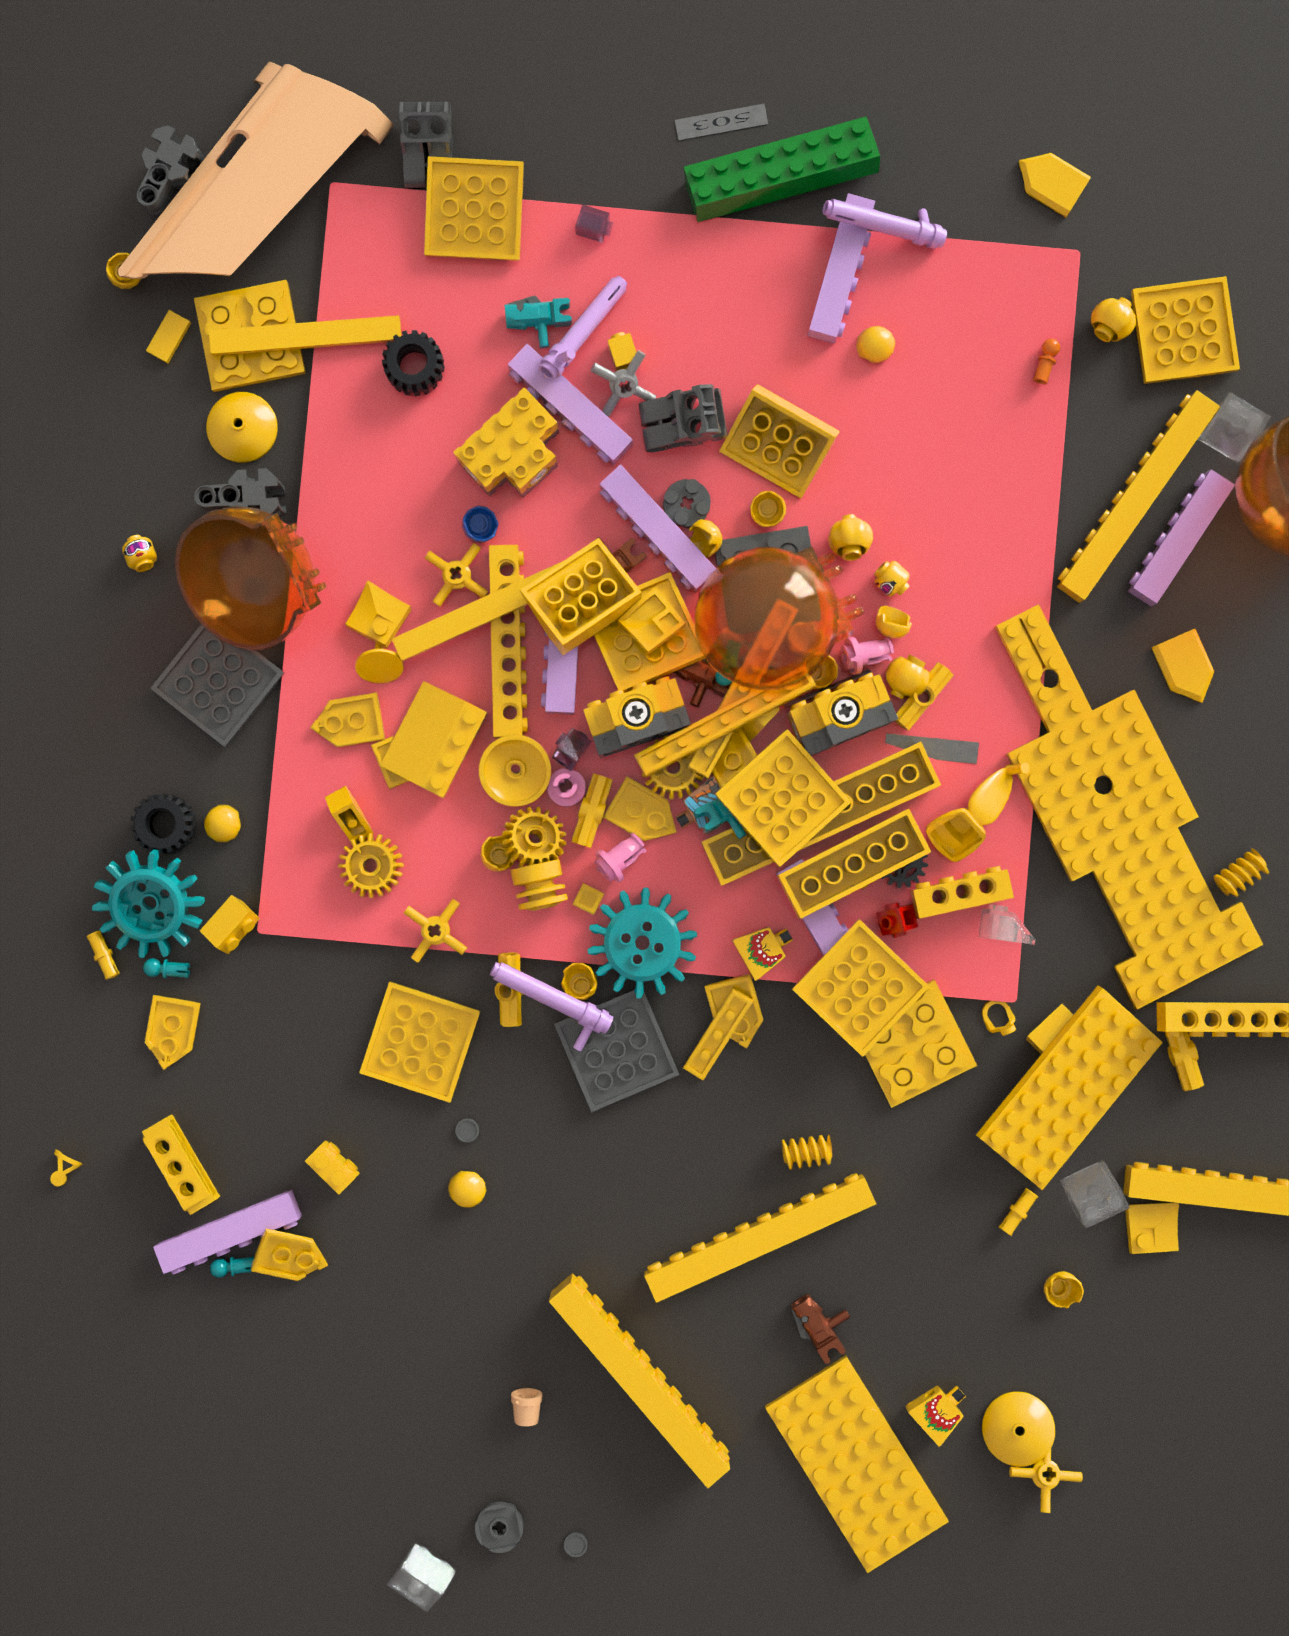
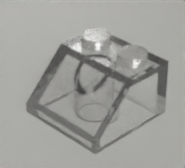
M1229 392L1219 402L1220 408L1203 430L1198 440L1239 463L1258 439L1271 416Z
M989 905V909H982L978 937L1035 945L1034 937L1015 912H1008V907Z
M1104 1160L1060 1180L1080 1224L1085 1228H1089L1130 1208L1118 1182Z
M415 1544L407 1553L387 1585L427 1612L443 1595L455 1570L446 1561L439 1560L433 1556L427 1548Z

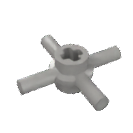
M637 350L627 369L612 372L597 363L592 365L591 372L608 380L612 395L602 410L606 416L611 415L620 398H627L634 394L645 401L656 399V395L638 386L635 373L646 356L642 351ZM627 380L628 383L626 385L622 384V386H620L621 382L625 383V381Z

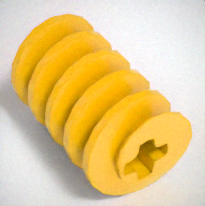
M1251 848V853L1245 852L1243 855L1244 859L1241 857L1237 858L1236 864L1230 863L1228 865L1229 870L1222 869L1221 875L1216 874L1213 876L1216 885L1225 895L1228 896L1231 893L1238 897L1236 889L1239 888L1245 892V882L1253 886V876L1261 880L1260 871L1267 875L1269 874L1266 862L1255 849Z
M829 1134L827 1141L824 1140L822 1135L818 1136L817 1142H815L813 1136H809L807 1144L803 1137L799 1138L798 1145L793 1138L790 1139L788 1146L784 1140H781L783 1160L790 1170H792L794 1162L797 1163L799 1169L802 1168L803 1161H806L808 1167L812 1166L813 1160L816 1161L818 1166H821L822 1159H825L827 1165L831 1164L832 1146Z

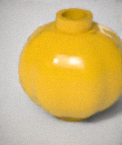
M1123 297L1119 298V300L1109 298L1103 300L1094 308L1091 314V324L1094 328V334L1100 340L1116 342L1123 340L1131 334L1136 325V317L1131 308V302Z
M852 514L844 515L842 520L835 522L828 535L830 549L847 561L860 559L862 555L868 552L873 541V532L870 525Z
M910 654L907 659L900 656L892 660L886 669V681L892 688L890 693L902 700L905 696H913L915 692L918 693L917 696L922 694L926 690L925 685H928L930 680L929 671L924 669L926 663Z

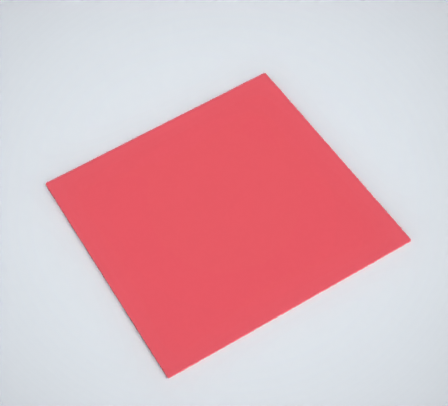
M331 183L317 322L399 315L401 335L403 336L402 331L407 330L408 334H412V330H417L418 334L424 332L428 338L432 337L440 348L445 369L442 372V380L436 382L438 386L435 389L429 388L430 393L425 394L423 391L420 392V396H415L414 393L408 396L403 391H397L395 386L391 385L382 365L384 357L382 354L383 350H387L386 344L388 342L314 348L282 670L284 674L281 680L258 915L260 919L258 920L257 931L261 934L418 948L423 941L421 934L422 926L403 914L407 907H412L426 918L432 916L440 917L453 898L460 905L448 921L450 935L468 947L465 951L466 953L498 955L500 953L516 952L520 954V958L605 965L608 962L605 953L597 955L588 954L587 949L590 947L604 945V935L595 934L590 931V925L598 924L601 927L607 928L611 919L601 911L600 907L602 904L610 906L612 911L618 914L624 909L619 892L625 891L629 896L630 904L633 906L641 904V892L645 887L649 888L650 891L649 905L658 907L662 898L667 893L672 896L671 903L665 909V912L670 917H674L679 911L687 909L689 912L687 917L676 924L679 932L683 933L689 930L697 932V937L694 939L682 940L680 948L682 951L694 954L696 956L695 961H686L685 959L678 958L674 964L677 970L684 973L727 977L751 974L732 940L765 927H770L774 935L786 928L793 939L792 942L781 947L786 957L759 979L798 983L823 955L803 920L798 919L776 873L800 859L806 861L909 809L931 850L927 854L928 857L923 859V862L927 863L928 867H922L921 870L925 873V876H917L919 883L929 881L930 885L938 884L941 878L953 876V879L957 880L963 878L962 874L976 871L977 875L986 873L987 868L1000 866L1001 870L1008 869L1014 898L925 918H917L919 927L906 931L907 935L892 938V934L882 936L876 913L885 910L884 905L899 902V906L913 904L910 890L916 889L915 884L919 883H914L911 880L910 887L907 888L902 883L901 888H896V882L894 881L893 884L888 885L889 878L886 877L870 883L865 889L860 888L833 902L839 913L836 916L839 924H845L847 929H849L860 919L923 981L927 983L934 979L942 995L945 997L1015 1002L1018 993L1033 806L1017 774L1012 775V788L1004 809L993 823L983 825L986 833L985 840L974 852L964 859L953 862L941 854L930 841L926 833V826L947 812L968 808L969 798L976 788L990 775L1011 764L1006 754L1038 738L1040 735L1041 718L995 626L1038 604L1049 624L1080 252L1072 249L946 238L941 248L932 249L926 247V244L920 246L904 238L881 232L867 231L871 233L868 246H863L861 250V255H865L861 270L856 269L854 277L858 278L855 292L850 291L848 300L852 301L848 315L843 314L841 321L845 323L842 337L837 336L834 344L807 335L838 228L721 217L697 222L695 215L522 199L520 261L435 257L424 255L427 191ZM616 276L622 277L627 282L626 292L577 350L575 358L567 367H564V371L561 374L601 411L612 395L609 381L591 372V367L594 363H597L612 372H616L608 348V340L611 339L612 335L624 332V334H631L636 352L640 350L646 354L635 373L638 386L656 395V398H661L672 391L692 390V386L714 385L715 389L719 388L721 390L727 435L751 390L757 384L840 431L802 498L797 497L719 452L726 438L715 442L711 440L703 441V444L698 446H680L659 452H646L642 430L648 427L642 426L639 403L645 400L634 394L627 398H620L613 412L608 416L633 439V445L615 465L611 462H603L596 454L598 451L592 445L587 447L579 439L581 435L575 430L572 432L562 424L561 421L563 419L557 413L554 416L549 413L557 421L559 434L551 438L545 447L556 456L558 466L524 498L508 481L499 486L489 497L459 465L453 452L458 447H461L474 432L480 430L483 424L494 414H497L510 399L516 397L522 388H528L522 382L520 384L515 382L509 375L508 363L519 351L528 344L540 356L549 355V350L552 346L560 342L611 278ZM531 296H536L541 302H549L557 298H569L570 307L561 310L560 313L562 315H570L572 325L568 327L547 326L549 347L539 348L538 330H535V327H527L526 330L506 327V304ZM872 326L884 327L892 333L895 339L893 354L887 360L879 363H872L865 358H861L856 348L858 336L863 330ZM1047 339H1056L1060 344V351L1058 355L1053 357L1057 362L1052 366L1048 384L1036 383L1033 381V377L1039 363L1038 356L1044 355L1041 350L1042 344ZM410 353L402 359L400 369L406 374H417L425 368L427 358L421 353ZM627 380L625 381V383L621 382L620 386H622V384L626 385L628 383ZM538 398L537 401L546 410V408L544 407L546 403H544L540 398ZM696 399V402L693 405V409L698 407V399ZM701 422L696 425V433L701 428ZM621 464L664 511V495L668 488L679 480L695 479L707 489L710 495V510L705 520L713 522L719 528L723 540L808 526L823 614V621L813 623L819 630L824 631L825 642L817 653L828 654L835 659L838 665V677L832 683L853 675L849 670L846 671L840 657L841 645H844L846 638L855 637L858 643L871 640L880 641L886 638L877 629L875 624L880 606H889L903 611L910 616L909 624L910 622L912 623L909 633L904 637L890 638L894 653L889 654L892 660L900 656L907 659L910 654L925 662L924 669L929 672L939 662L954 675L909 731L894 721L891 724L813 755L812 758L833 782L904 750L885 743L886 733L978 742L977 764L936 760L929 757L941 786L797 851L781 867H778L773 862L723 886H720L701 842L732 827L726 821L718 828L705 834L703 829L699 830L695 822L682 829L675 816L687 810L683 800L689 795L685 790H682L683 798L679 799L678 792H674V798L670 800V792L666 791L664 798L669 802L677 833L647 841L641 840L644 844L643 848L647 852L641 853L632 864L622 871L624 879L620 883H617L615 880L610 882L596 869L594 861L597 858L595 853L598 850H604L606 853L609 852L621 841L627 840L631 833L603 818L601 824L598 825L591 848L572 842V837L579 820L578 813L583 798L587 795L593 773L613 779L605 803L607 806L604 814L626 776L652 790L655 784L652 783L646 786L645 782L651 778L650 776L642 777L643 772L634 755L648 748L649 745H654L655 740L603 758L599 757L583 709L588 708V703L596 700H601V703L606 702V699L610 698L609 694L618 691L594 635L578 645L575 715L546 713L545 707H541V695L546 693L547 684L542 683L543 669L548 667V660H544V645L549 646V637L545 636L543 627L529 605L525 606V613H521V623L525 622L526 637H521L522 646H526V661H522V670L527 672V684H522L523 694H527V708H523V718H528V732H524V736L532 738L544 748L550 760L551 775L563 768L577 771L585 781L586 792L580 802L573 806L565 807L556 804L550 798L546 788L544 793L534 802L514 807L503 805L492 799L484 790L479 777L481 757L486 748L498 739L493 737L491 622L403 661L404 669L402 674L397 679L387 683H372L362 679L357 674L355 669L357 658L362 653L375 649L376 642L347 628L345 623L353 612L367 581L372 582L385 592L410 605L412 610L395 637L480 599L481 597L464 587L462 589H452L440 607L432 601L445 582L442 577L443 571L425 559L427 553L431 551L447 563L456 560L461 561L473 543L478 545L481 550L469 565L471 579L489 591L487 595L490 594L489 545H518L519 551L524 552V566H520V575H524L525 579L566 560L598 537L601 538L612 554L631 538L635 540L634 545L630 548V553L633 556L645 553L647 557L628 571L627 574L636 586H639L671 571L665 566L664 562L666 560L659 553L656 556L648 547L650 542L644 536L640 538L631 527L634 525L627 518L624 521L616 512L618 507L612 501L608 503L600 495L599 483ZM773 491L785 501L786 514L782 522L775 527H761L752 519L750 505L753 498L760 492ZM683 498V503L680 506L682 508L686 507L689 510L693 500ZM475 506H483L494 512L498 520V528L491 540L479 543L470 540L465 535L462 528V520L469 509ZM848 514L855 515L856 518L868 523L873 532V541L870 549L860 559L854 561H847L836 555L830 549L828 542L831 527L835 522L842 520L844 515ZM678 526L690 539L693 535V530L689 531L690 528ZM713 554L707 559L717 569V574L696 593L693 589L688 591L680 582L682 577L676 571L674 573L671 572L704 647L708 655L712 657L713 665L722 668L723 664L719 663L722 657L716 652L712 644L724 628L728 629L716 556ZM885 561H896L909 573V580L907 581L909 587L900 596L897 593L893 596H887L874 583L876 578L874 573ZM505 565L501 569V574L503 576H510L514 568L510 565ZM460 570L452 572L453 580L456 577L458 579L462 577ZM513 613L502 616V622L505 624H510L515 619ZM759 631L739 635H742L743 640L747 643L750 641L753 643ZM786 635L772 659L778 664V667L774 671L767 668L764 674L767 682L764 685L759 683L757 689L799 668L807 658L797 656L789 649ZM512 636L505 637L502 642L503 646L511 648L515 644V638ZM391 641L387 648L384 647L386 650L397 652L393 641ZM507 660L503 664V670L507 672L513 671L516 667V662L513 660ZM883 660L877 664L863 666L862 671L869 669L872 671L873 676L880 674L889 695V701L892 702L897 713L909 697L905 696L902 700L890 693L892 688L886 681V669L891 661ZM735 669L732 671L737 673L739 669ZM1045 671L1042 673V676H1041V678H1040L1041 683L1043 684V686H1044ZM674 672L661 677L669 676L670 680L676 679L691 724L716 712L724 698L707 688L699 707H695L690 704L697 688L694 682L690 680L685 681ZM656 680L647 683V685L653 684L654 686ZM423 681L487 712V716L444 798L411 781L389 789L371 747L372 744L379 741L336 747L310 728L320 716L329 700L377 692L385 739L392 736L395 737ZM509 683L505 685L503 691L505 695L511 696L515 694L517 688L515 684ZM811 689L810 691H808V692H806V693H804V694H802V695H800V696H798V697H801V696H803V695H806V694L811 693V692H813V691H815V690H818V689ZM924 691L917 698L920 702L927 703L929 696ZM814 697L806 699V704L813 702L812 698ZM781 705L779 707L780 710L752 739L750 743L757 755L786 729L795 737L787 718V714L791 711L790 707L792 706L786 708L784 705ZM509 707L504 712V717L508 720L514 719L517 715V710L514 707ZM674 762L667 766L666 769L669 773L676 774L680 770V765L678 762ZM514 764L511 770L517 773L520 771V766ZM711 772V774H710V776H709L708 779H710L711 777L714 776V775L712 774V772ZM704 777L702 781L695 779L694 782L700 787L708 779ZM566 781L565 784L560 785V791L567 793L568 789H572L573 784L570 781ZM692 785L689 786L693 793L696 789ZM344 786L348 788L357 801L373 830L374 841H376L378 834L383 835L381 843H384L387 838L391 839L388 847L398 846V849L393 854H402L400 859H396V863H404V867H397L396 871L403 873L402 877L394 875V879L399 882L398 885H393L390 882L389 885L392 891L387 892L385 888H382L384 895L381 897L377 894L376 890L374 898H369L368 890L364 897L359 896L360 888L355 893H352L351 888L354 884L344 885L349 877H340L341 873L346 872V868H338V865L346 864V860L339 857L340 855L348 856L349 854L343 849L344 846H348L351 849L353 846L331 815L325 797ZM658 788L655 793L660 795L662 789ZM527 807H531L533 813L537 807L541 808V814L549 810L550 814L548 817L550 818L557 815L558 818L555 823H563V827L559 831L566 832V836L562 838L566 841V845L561 847L564 853L562 856H558L563 875L553 879V883L565 884L566 888L555 890L556 896L567 894L568 900H564L556 906L535 911L519 910L518 904L528 902L527 897L516 898L518 893L526 890L525 886L513 885L510 870L519 868L518 864L520 861L518 859L510 869L495 872L485 867L480 857L481 846L489 836H501L502 832L507 830L504 825L506 822H510V816L512 814L517 816V812L520 809L526 812ZM529 835V840L532 843H539V838L536 835ZM374 859L367 860L365 864L368 872L372 873L377 868V863ZM916 868L909 869L906 872L905 878L912 875ZM982 880L979 884V889L982 893L988 890V883L985 880ZM583 883L605 893L594 915L572 905ZM959 885L956 888V895L962 898L965 894V889L962 885ZM938 890L932 894V899L935 903H939L942 899L941 892ZM650 922L643 923V930L650 931L652 924ZM439 925L431 926V935H440L441 931L439 929L441 927ZM624 933L621 939L623 942L628 943L631 940V936L628 933ZM639 936L635 941L636 947L640 950L647 949L650 944L646 936ZM446 943L439 945L431 944L429 949L455 951ZM661 943L655 944L654 950L662 952L663 945ZM638 954L635 955L633 962L640 964L642 957Z

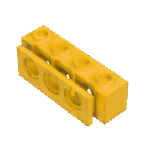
M1000 866L987 868L984 874L977 875V872L973 871L962 874L963 878L954 880L953 876L939 879V883L930 885L929 881L915 884L916 889L910 890L916 918H925L1014 898L1008 869L1001 870ZM982 880L988 883V890L985 893H982L979 889V884ZM959 885H962L965 889V894L962 898L956 895V888ZM936 890L941 892L942 895L939 903H935L932 899V894Z
M173 1115L142 1131L144 1144L149 1149L184 1211H188L191 1215L220 1197ZM163 1140L169 1144V1151L163 1148ZM175 1161L180 1163L182 1167L181 1171H178L175 1168ZM187 1182H189V1183H191V1184L193 1185V1188H194V1191H193V1192H191V1191H189V1190L187 1189V1187H186V1183H187Z

